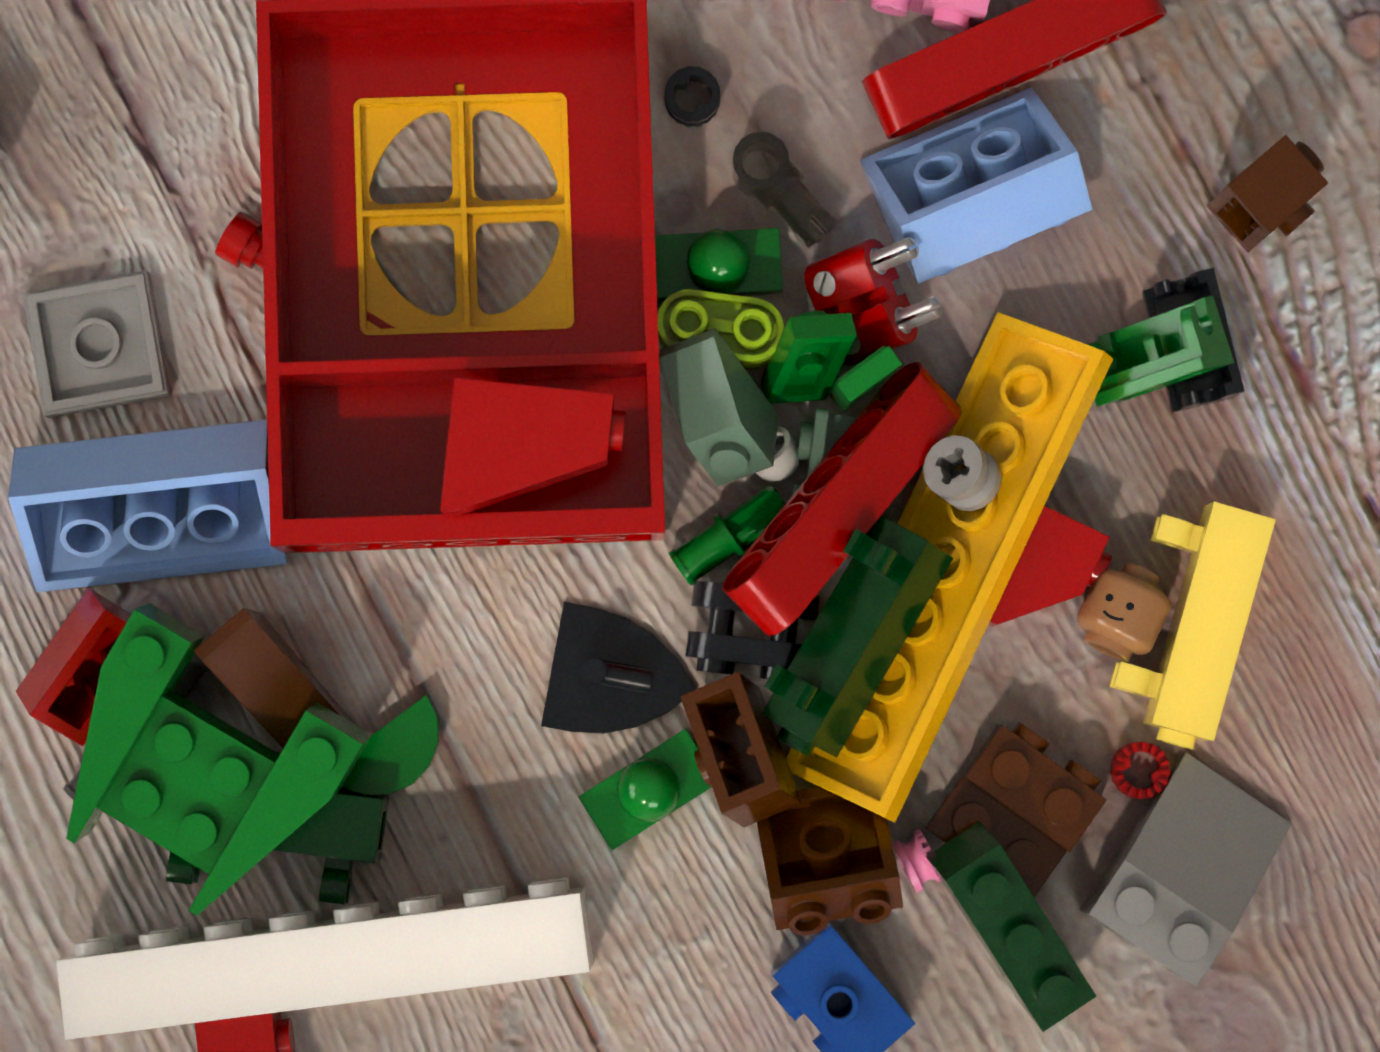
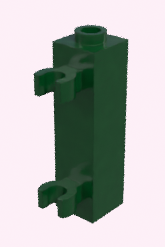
M882 515L867 534L855 529L843 552L853 557L788 669L777 664L764 685L766 689L773 692V695L764 708L762 715L782 726L776 738L810 757L815 747L838 757L953 560L950 555L931 542Z
M339 791L328 803L273 850L326 857L320 885L319 901L345 905V903H349L353 862L359 861L375 864L381 861L390 798ZM170 852L166 881L183 884L198 883L200 869Z

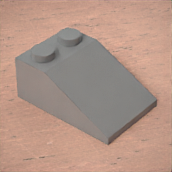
M1184 752L1171 771L1168 784L1163 788L1162 792L1155 795L1079 910L1185 982L1198 987L1233 934L1292 823L1187 752Z

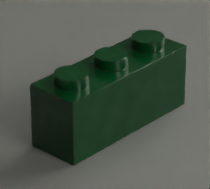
M980 821L926 856L1018 1001L1042 1032L1097 997L1004 849Z

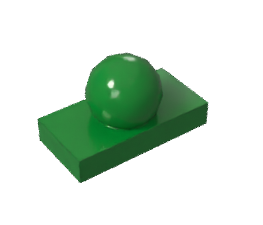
M779 228L734 231L713 229L702 233L655 235L658 301H665L671 294L686 289L738 296L783 293Z
M686 729L578 797L612 851L712 787L706 784L699 772L694 757V751L698 750Z

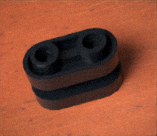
M694 581L691 606L710 609L707 633L688 631L685 657L698 658L696 671L731 675L735 671V663L761 666L759 678L768 679L777 664L788 669L802 644H795L798 620L816 621L818 618L820 595L815 596L802 614L789 627L776 635H772L770 640L732 636L735 612H744L722 590L723 583Z

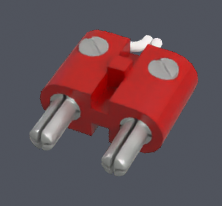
M908 237L886 247L876 239H868L815 261L806 267L804 281L808 292L809 311L825 310L827 314H852L857 336L846 356L844 365L853 366L858 364L882 346H889L894 350L912 343L917 337V326L942 317L943 306L915 317V314L941 304V301L936 297H931L910 305L906 293L897 295L892 281L899 278L895 266L917 258L919 248H913L894 257H890V255L917 244L914 239Z

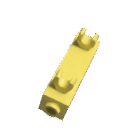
M1215 501L1204 506L1199 525L1163 514L1161 517H1156L1150 541L1191 552L1157 672L1125 662H1115L1109 684L1111 688L1150 698L1143 724L1159 728L1156 740L1191 750L1194 749L1196 739L1214 741L1276 519Z

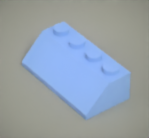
M267 420L14 448L8 500L36 593L287 564V553L271 547Z

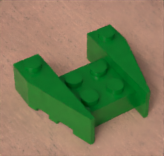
M148 603L134 609L101 666L66 839L75 844L93 830L102 812L118 820L209 874L188 910L197 916L340 791L372 734L316 702L305 711L281 754L268 748L174 692L175 687L195 655L193 650L202 643L205 635Z

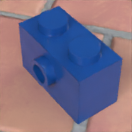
M827 922L823 930L813 934L771 971L772 976L779 983L771 991V994L794 1021L803 1014L810 1019L821 1032L812 1040L821 1052H884L916 1024L829 922Z

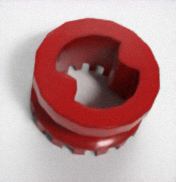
M1146 742L1128 743L1118 749L1111 759L1109 770L1111 780L1117 790L1127 797L1138 799L1151 798L1162 792L1169 782L1168 779L1171 773L1169 759L1166 758L1163 750L1154 744ZM1136 752H1145L1152 757L1156 764V770L1148 774L1150 785L1146 788L1136 789L1130 786L1124 779L1125 777L1122 772L1131 767L1129 756Z

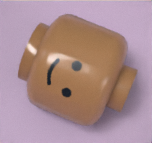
M1129 562L1125 563L1122 571L1115 569L1103 571L1091 584L1077 615V623L1086 633L1083 642L1105 655L1124 662H1129L1131 655H1145L1149 653L1171 608L1170 599L1163 591L1157 588L1160 577L1146 568Z

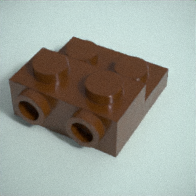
M1020 722L1017 723L1012 731L1003 725H997L930 819L925 829L947 843L980 821L1000 843L1035 898L1066 852H1071L1107 799L1096 792L1102 781L1090 771L1071 759L1063 769L1045 756L1043 753L1050 744Z
M821 787L798 790L801 804L757 822L776 930L789 928L797 935H812L823 930L827 925V921L854 917L860 923L873 924L886 919L890 915L891 909L903 907L900 878L886 818Z

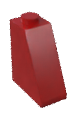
M454 378L440 511L444 515L460 516L608 466L609 450L622 451L626 412L614 410V394Z

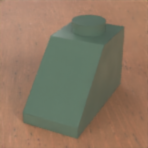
M716 328L660 349V364L685 444L716 485L721 486L773 467L779 414Z

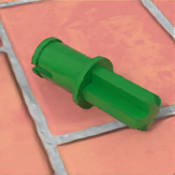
M767 486L722 518L718 513L713 515L712 518L715 521L713 524L677 549L671 550L668 554L683 577L692 586L694 581H697L735 553L742 557L745 554L743 548L759 537L786 503L774 487Z

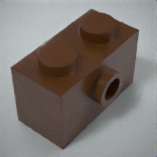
M1285 135L1232 180L1207 207L1245 251L1249 253L1277 227L1287 237L1315 212L1308 201L1328 184V181L1320 174L1324 171V166L1318 156L1301 141L1294 144Z
M738 671L680 696L699 748L694 751L697 767L706 784L712 786L721 814L740 826L747 827L802 803L780 741L776 738L777 733L773 722L762 715L766 703L761 689Z

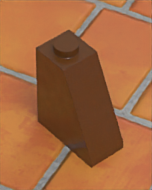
M243 608L193 650L282 748L285 747L305 711L316 702L354 723L260 612Z

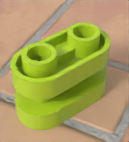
M686 289L671 294L660 306L658 311V338L661 346L665 348L716 328L746 370H757L769 365L784 331V322L779 311L771 303L763 299Z

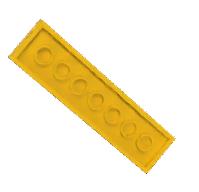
M997 312L956 398V402L962 409L960 418L945 438L953 435L967 437L979 445L982 450L993 456L1001 469L1002 480L1000 489L994 499L985 507L974 511L959 510L930 490L924 480L922 470L897 524L931 542L950 555L953 560L838 757L817 747L814 748L810 757L791 747L786 761L792 774L892 822H896L1113 361V358L1105 351ZM961 464L956 469L961 470L966 466Z

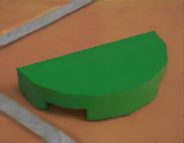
M425 695L372 735L343 784V788L365 796L388 795L417 782L432 765L439 744V716L429 695Z

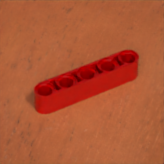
M1033 0L888 64L869 74L861 82L887 139H894L1136 33L1165 17L1167 11L1161 0Z
M913 362L904 366L882 386L726 576L722 590L766 635L772 636L782 632L802 614L849 556L843 550L855 529L867 534L923 465L925 457L932 446L945 438L960 418L961 406L920 362Z

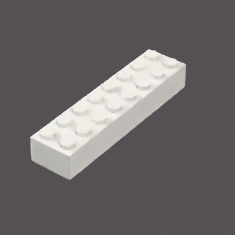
M569 877L532 881L530 885H527L528 894L507 897L506 886L499 885L467 890V893H463L464 902L443 905L442 893L404 898V901L398 902L399 911L380 913L379 901L341 906V909L333 910L334 919L322 921L316 920L315 910H304L278 914L277 917L268 918L269 927L253 929L252 918H242L213 923L214 925L205 926L204 936L190 937L189 927L180 926L153 930L148 934L139 935L140 944L126 946L125 934L86 939L85 942L74 943L75 954L56 960L65 1040L590 972L594 961L584 887L570 888Z

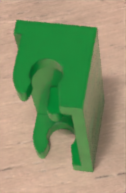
M1213 296L1203 297L1160 315L1099 336L1100 345L1097 341L1087 344L1105 351L1113 358L1094 399L1096 406L1130 400L1234 363Z

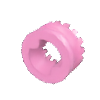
M920 829L912 832V839L907 843H902L898 839L892 842L893 850L916 894L924 891L923 885L928 880H935L937 883L942 882L926 858L932 850Z

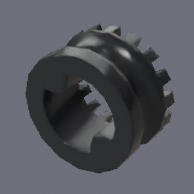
M688 66L677 70L669 78L665 86L664 99L669 116L676 123L683 124L686 127H700L702 124L709 123L716 116L717 110L720 107V87L717 79L709 71L701 67ZM690 81H698L700 84L705 85L711 96L708 104L698 103L695 112L682 110L674 99L677 89L687 90Z

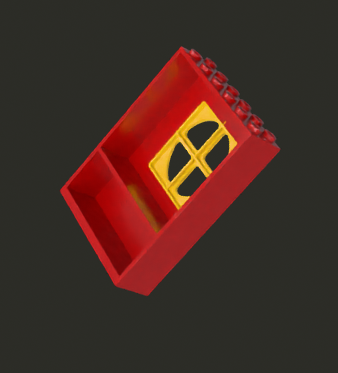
M256 0L271 547L283 553L664 541L665 511L647 0ZM484 111L500 113L516 122L533 137L545 153L557 180V191L551 198L486 201L476 195L473 120L478 113ZM432 113L445 114L450 119L452 195L444 202L379 204L373 201L370 195L372 180L382 156L392 141L402 130L422 116ZM548 222L554 224L559 231L556 251L547 271L537 286L522 301L507 311L497 314L484 313L478 304L476 236L479 228L486 224ZM442 225L452 230L454 234L456 306L452 313L445 316L429 314L407 301L393 287L383 273L372 247V235L377 229L383 227ZM367 311L395 328L380 329L367 321ZM454 378L614 394V410L626 412L622 451L609 450L608 466L460 516H448L440 511Z

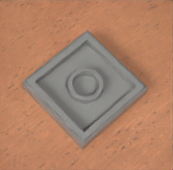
M147 270L22 293L44 417L52 418L171 396L151 276Z

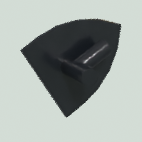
M564 602L541 726L570 732L602 734L635 728L667 714L682 702L680 696L696 689L678 659L647 630L626 617L594 607Z

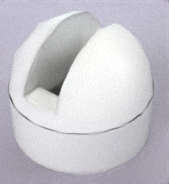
M777 427L773 467L756 472L763 480L769 482L785 481L795 474L799 466V459L797 458L798 446L789 431L784 427Z

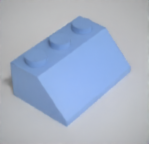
M1032 87L860 159L864 174L894 243L908 237L914 239L917 243L899 251V253H904L916 247L919 248L918 257L905 262L918 284L933 277L945 275L959 266L992 252L1004 250L1013 243L1051 227L1063 225L1070 219L1093 210L1078 151Z

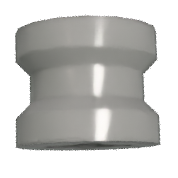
M953 435L941 439L932 446L925 457L923 465L924 480L930 490L959 510L974 511L985 507L994 499L1000 489L1002 480L1001 469L995 458L964 436ZM961 464L966 466L961 470L956 469Z

